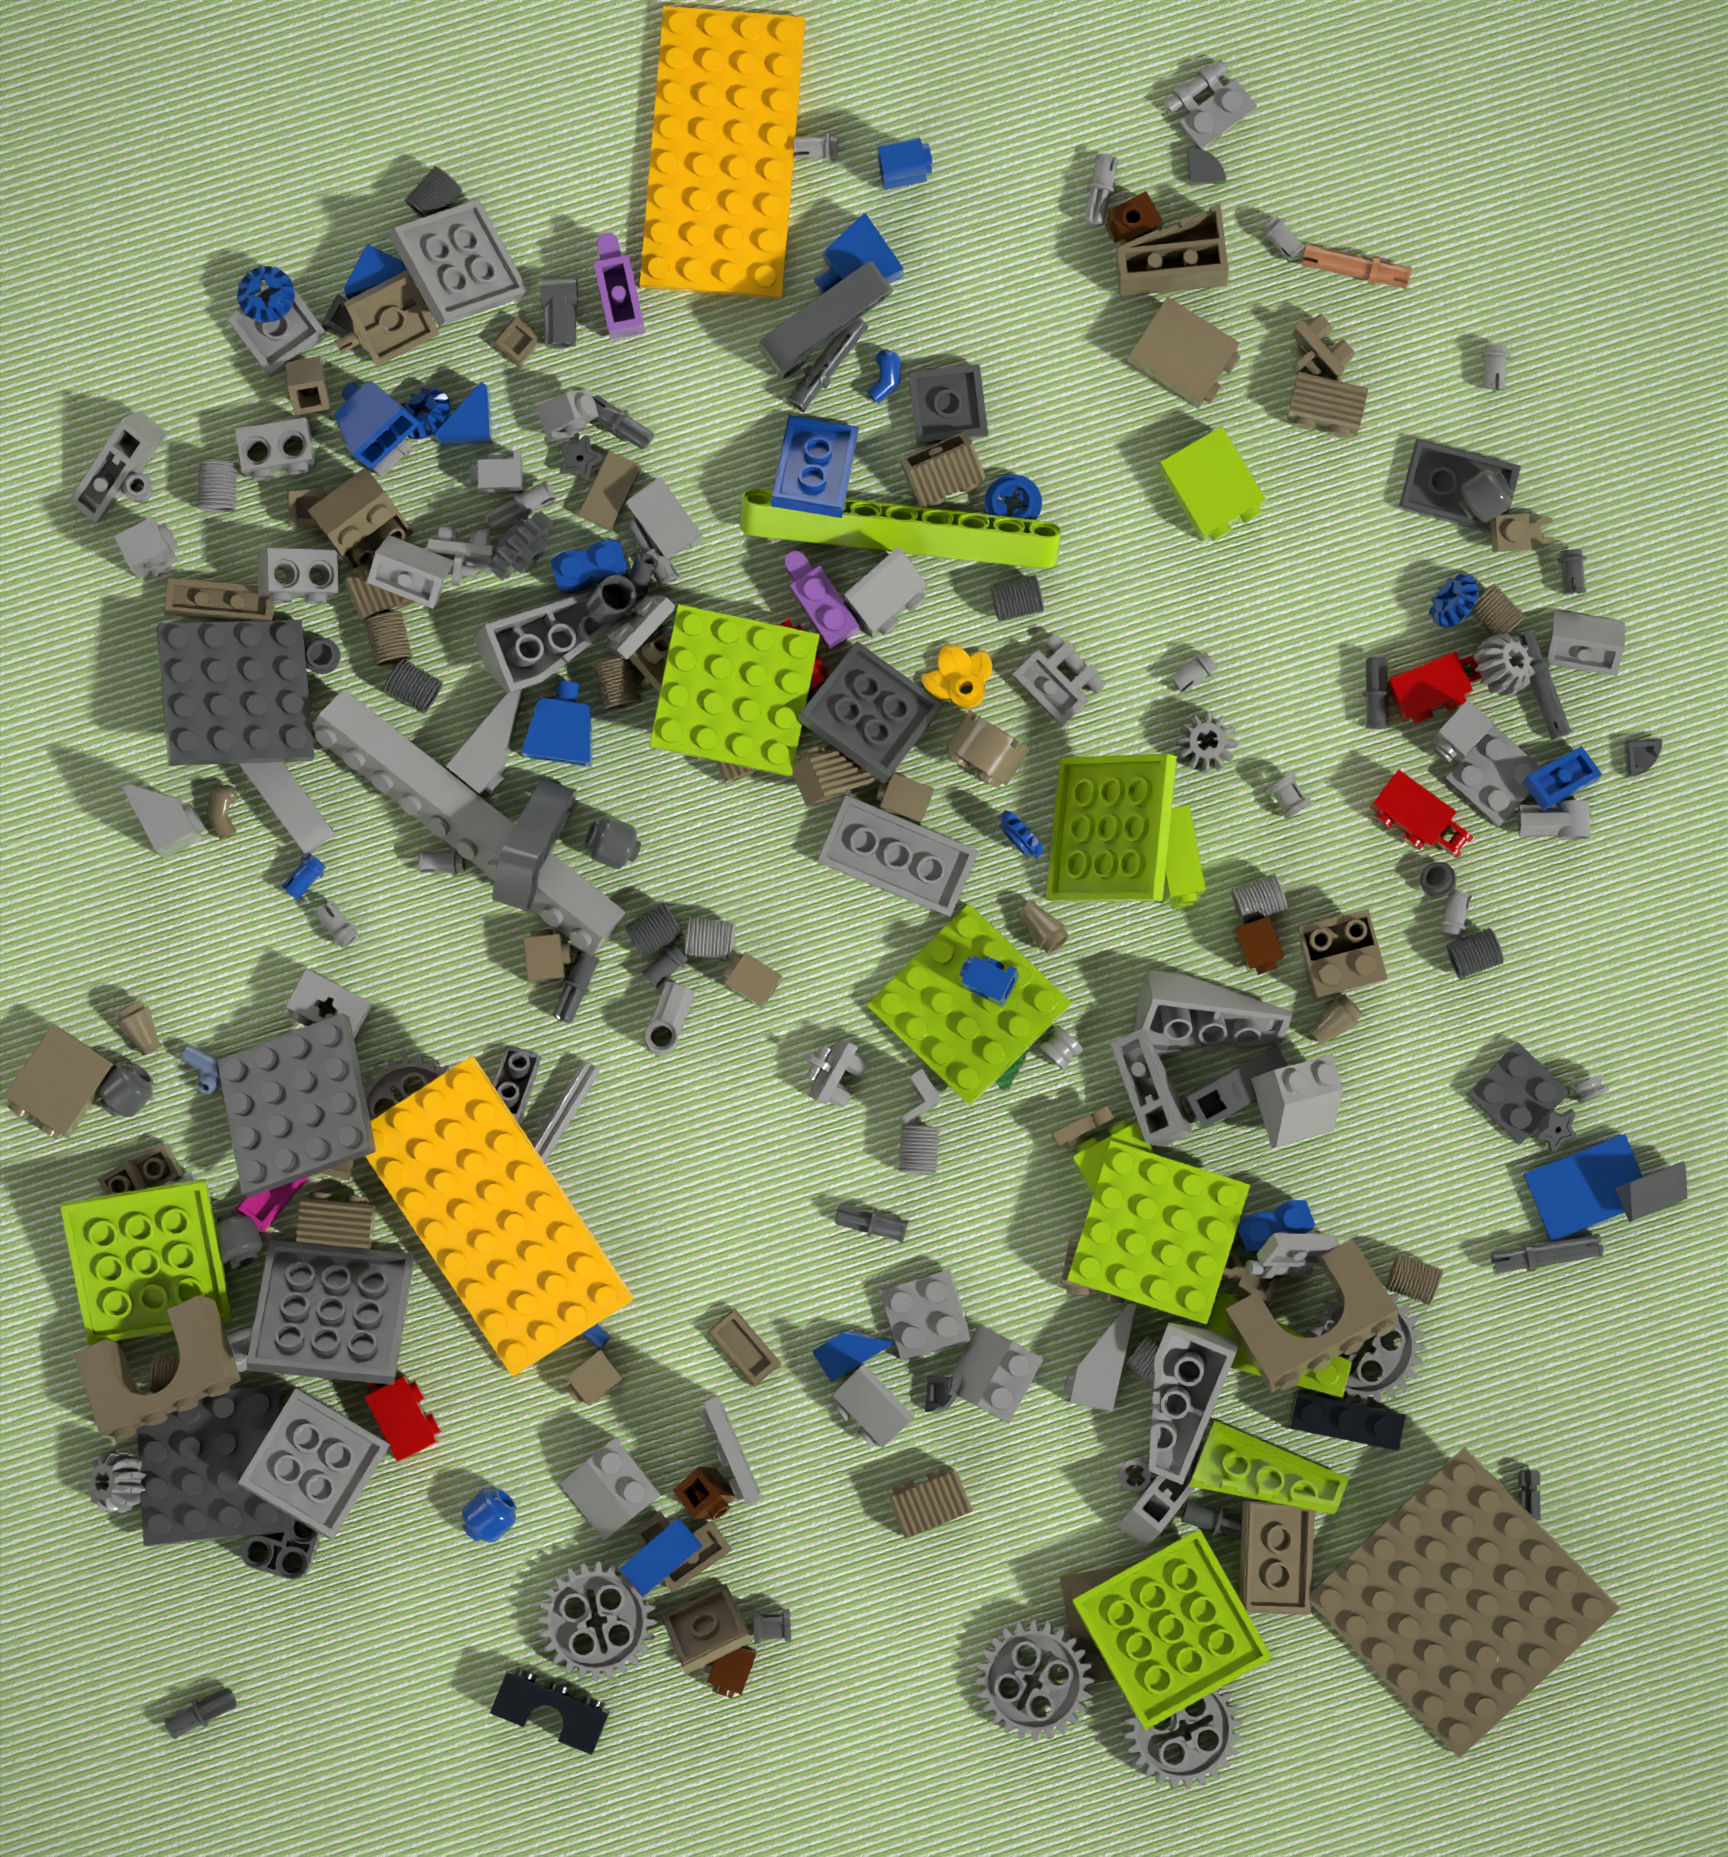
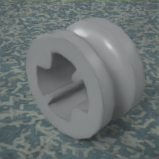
M1601 1074L1572 1088L1573 1092H1577L1580 1095L1579 1104L1609 1091L1607 1086L1605 1087L1601 1084L1603 1078Z
M1130 1459L1121 1465L1118 1471V1479L1125 1489L1138 1492L1144 1490L1149 1485L1152 1473L1148 1471L1149 1466L1144 1461ZM1132 1465L1133 1469H1135L1136 1465L1143 1468L1141 1476L1144 1478V1481L1140 1485L1134 1482V1486H1131L1126 1482L1129 1476L1125 1471L1129 1466Z

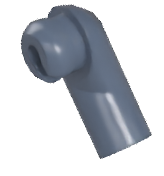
M188 1045L180 1060L197 1069L199 1079L197 1086L199 1091L205 1095L217 1092L221 1087L217 1060L201 1050Z

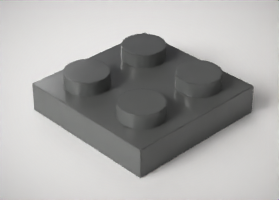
M980 364L908 372L917 445L939 443L964 431L970 439L988 437Z
M1517 1042L1466 1095L1520 1145L1539 1126L1541 1119L1547 1112L1554 1110L1568 1096L1570 1091Z

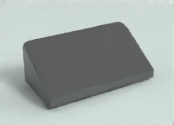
M1684 1161L1615 1188L1629 1222L1688 1199Z

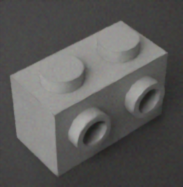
M153 517L114 535L129 568L139 580L150 574L153 577L160 576L171 570V564L178 561L174 550L178 549L179 546L172 532L165 523L159 525Z

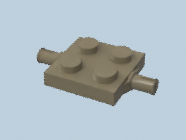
M406 270L344 302L352 319L353 331L334 341L341 354L361 344L368 351L373 363L377 367L438 336L439 332L432 319L430 309L416 287L410 273Z

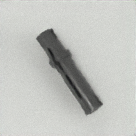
M859 318L834 336L815 363L805 368V376L792 394L787 397L788 402L795 408L805 412L822 388L826 389L831 383L829 378L847 357L862 334L869 328L862 319ZM845 337H848V340L845 342V344L842 346V348L839 350L836 356L831 360L830 356L833 354V352L836 350V348L839 346L842 340ZM825 366L826 369L823 371V373L820 375V377L817 379V381L814 383L811 389H808V385L818 374L821 368Z
M1535 631L1518 636L1521 646L1528 645V656L1534 658L1530 666L1534 669L1535 673L1530 677V683L1549 731L1550 739L1553 740L1573 732L1570 729L1548 668L1551 667L1549 660H1544Z
M1594 1234L1593 1236L1533 1246L1529 1242L1523 1243L1521 1248L1497 1252L1492 1251L1491 1262L1495 1264L1493 1271L1495 1275L1520 1269H1526L1530 1272L1535 1271L1538 1266L1592 1257H1603V1244L1599 1245V1242L1602 1240L1599 1234Z

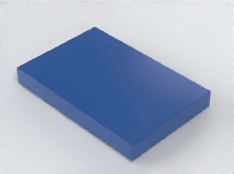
M788 415L771 506L842 518L859 427Z
M1625 1134L1523 1174L1550 1242L1625 1213L1615 1188L1643 1177Z

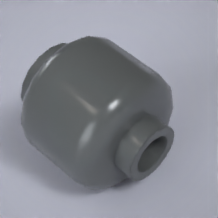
M1484 469L1461 485L1463 499L1458 503L1470 520L1476 516L1483 523H1488L1511 507L1512 501L1510 497L1514 495V491L1499 470L1493 473L1489 469Z
M607 816L600 822H593L585 840V848L589 849V856L592 860L614 869H620L628 861H635L640 851L641 842L636 840L637 831L634 826Z
M119 1064L99 1086V1092L102 1097L100 1104L112 1116L119 1114L124 1117H132L152 1098L153 1089L151 1085L153 1084V1079L138 1064Z
M236 1211L218 1217V1224L215 1226L222 1263L230 1264L231 1268H240L256 1261L263 1242L254 1220L250 1216H238Z

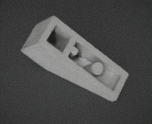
M142 411L121 419L69 502L92 521L98 523L123 494L125 478L131 473L141 472L168 432Z
M522 689L507 693L446 765L448 771L481 798L486 792L492 795L505 779L501 774L505 771L523 696Z
M1140 1029L1110 1042L1146 1144L1163 1147L1193 1134L1182 1100L1145 1030Z
M1128 1303L1076 1366L1075 1373L1068 1372L1064 1394L1070 1395V1403L1113 1412L1136 1304Z
M1201 1442L1183 1485L1156 1475L1117 1524L1144 1548L1163 1531L1196 1488L1188 1485L1204 1446Z

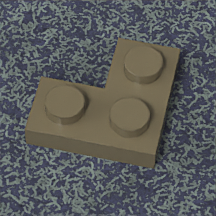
M660 1511L630 1533L639 1546L643 1548L665 1530L670 1523ZM712 1520L692 1533L701 1543V1549L664 1580L672 1593L732 1551V1548Z

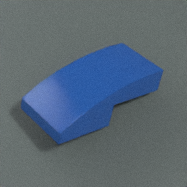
M678 1518L628 1560L619 1570L643 1598L670 1576L675 1569L699 1551L702 1545Z

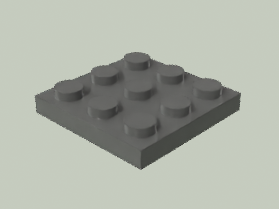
M856 641L800 713L797 720L885 784L940 712L944 704Z

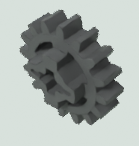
M542 511L536 512L531 519L525 520L520 518L515 525L501 536V540L494 548L498 554L491 560L490 570L502 581L505 578L508 579L512 573L517 571L522 574L543 554L542 552L549 544L546 537L551 533V529L555 525L554 522Z

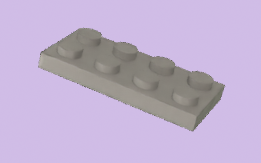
M845 795L817 862L951 918L979 851Z

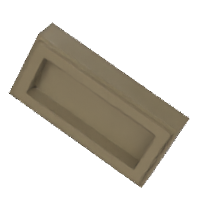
M609 451L578 516L611 532L642 466Z
M735 1308L707 1331L753 1387L757 1386L782 1364Z

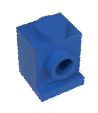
M974 956V958L968 957L965 960L959 976L963 978L961 983L965 990L1003 1008L1019 978V973L1012 966H1009L1007 972L1004 971L1005 965L991 957L985 956L984 960H981Z

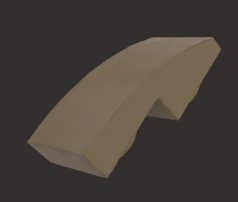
M165 1143L133 1161L120 1165L97 1179L105 1195L164 1186V1183L170 1180L174 1181L184 1174L168 1143Z

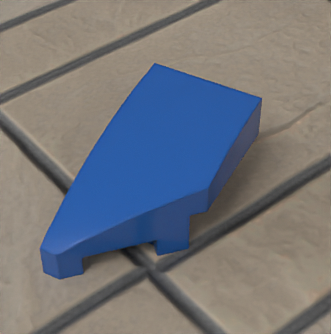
M859 1330L844 1331L812 1352L830 1382H833L893 1345L891 1339H881L866 1335Z

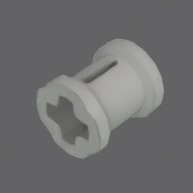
M1294 772L1266 789L1268 794H1273L1284 810L1283 816L1285 819L1292 817L1312 804L1310 798H1305L1294 781L1296 778Z

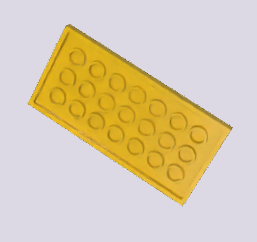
M663 6L640 288L782 299L805 17Z
M473 1055L370 1121L376 1152L365 1157L512 1377L634 1300L633 1295Z

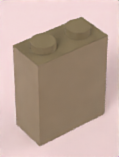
M1167 297L1129 354L1127 364L1199 409L1204 401L1210 404L1221 388L1217 381L1222 373L1225 371L1230 374L1241 357L1236 353L1240 343Z
M52 1024L4 1097L11 1101L8 1108L21 1117L27 1119L31 1114L40 1120L41 1124L38 1128L49 1136L57 1139L61 1134L63 1137L70 1138L100 1094L99 1086L117 1065L59 1026Z

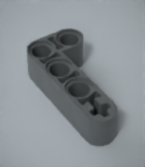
M870 261L766 334L759 342L760 351L780 379H785L806 363L809 354L886 300L894 290L876 265Z
M541 779L501 850L497 863L492 900L525 911L530 909L536 894L540 870L572 814L577 797L576 789Z
M289 1516L290 1532H284L282 1540L267 1535L249 1537L241 1547V1557L245 1564L251 1568L286 1579L301 1578L309 1573L313 1565L322 1535L314 1530L313 1534L308 1538L300 1536L296 1530L298 1520ZM256 1541H261L268 1547V1556L263 1562H257L251 1557L250 1548ZM290 1552H296L303 1558V1567L298 1573H292L286 1568L285 1558Z

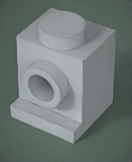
M590 390L565 392L537 408L548 441L573 439L577 437V433L587 429L586 423L599 417Z
M513 451V458L507 459V454L491 453L486 455V459H477V463H471L472 484H478L480 494L524 492L523 457L521 451Z

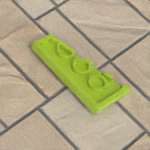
M1219 1290L1209 1330L1240 1342L1227 1321L1225 1310L1239 1302V1300ZM1276 1321L1278 1325L1289 1334H1292L1297 1337L1307 1338ZM1240 1343L1231 1369L1261 1376ZM1337 1356L1322 1371L1316 1373L1310 1371L1299 1377L1300 1380L1295 1386L1343 1398L1352 1362Z
M1214 1420L1188 1486L1335 1514L1339 1508L1349 1478Z

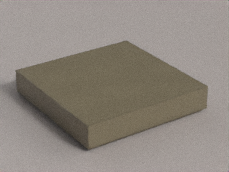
M726 1584L660 1616L686 1674L752 1642Z

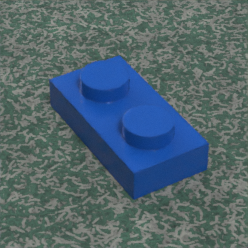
M1580 746L1529 774L1524 779L1523 784L1544 811L1597 782L1603 774L1584 748Z

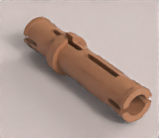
M1308 243L1302 262L1303 267L1307 266L1368 280L1367 284L1375 285V282L1401 287L1407 290L1412 269L1410 266L1406 267L1380 261L1381 257L1378 256L1370 259L1313 246Z

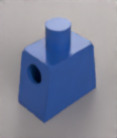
M865 213L825 249L823 259L829 269L813 280L823 294L870 261L876 265L888 283L904 276V268Z
M372 381L366 382L363 386L357 382L345 386L342 391V397L346 402L335 412V419L351 454L370 469L377 466L421 424L415 416Z
M558 680L555 700L539 698L522 747L524 758L592 767L590 705L576 703L579 683Z

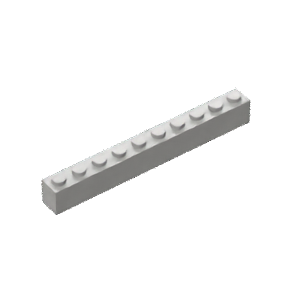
M343 689L318 714L312 727L313 737L322 746L329 748L344 760L348 767L358 771L372 782L377 790L387 794L401 805L405 812L416 817L434 835L441 837L449 843L463 858L473 862L491 880L495 881L501 850L515 824ZM550 852L540 870L536 894L530 908L541 916L549 926L555 927L570 939L574 946L584 950L592 957L616 931L626 912Z

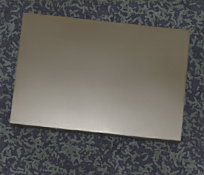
M1243 1501L1239 1599L1248 1613L1311 1615V1603L1308 1595L1312 1592L1314 1510L1273 1502Z

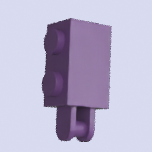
M610 232L603 233L597 240L600 261L594 262L610 339L614 340L646 333L629 254L621 256L617 237Z
M799 551L788 553L785 557V568L793 580V583L790 584V592L817 634H820L819 637L828 651L858 634V623L822 567L819 566L813 570L803 553Z

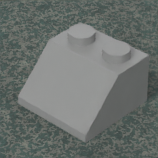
M897 547L844 594V603L850 613L872 637H875L879 632L884 636L899 623V620L896 618L906 608L912 612L926 599L923 593L927 590V584L903 551Z
M130 784L122 787L152 846L163 858L167 859L204 839L199 831L204 828V824L195 808H192L190 804L185 806L177 798Z
M1332 1054L1275 1069L1251 1078L1272 1148L1334 1131L1343 1088Z
M979 1324L950 1377L962 1378L959 1397L1009 1424L1044 1359Z
M864 1364L832 1394L837 1400L832 1406L846 1421L852 1416L862 1426L858 1433L872 1448L877 1443L883 1448L914 1418L905 1406Z
M618 1438L611 1440L560 1482V1485L604 1540H607L662 1496L661 1492Z

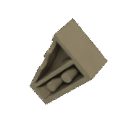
M1220 203L1210 207L1209 211L1190 218L1188 216L1181 219L1178 224L1160 232L1159 230L1153 231L1117 247L1116 267L1120 297L1227 286L1229 268Z

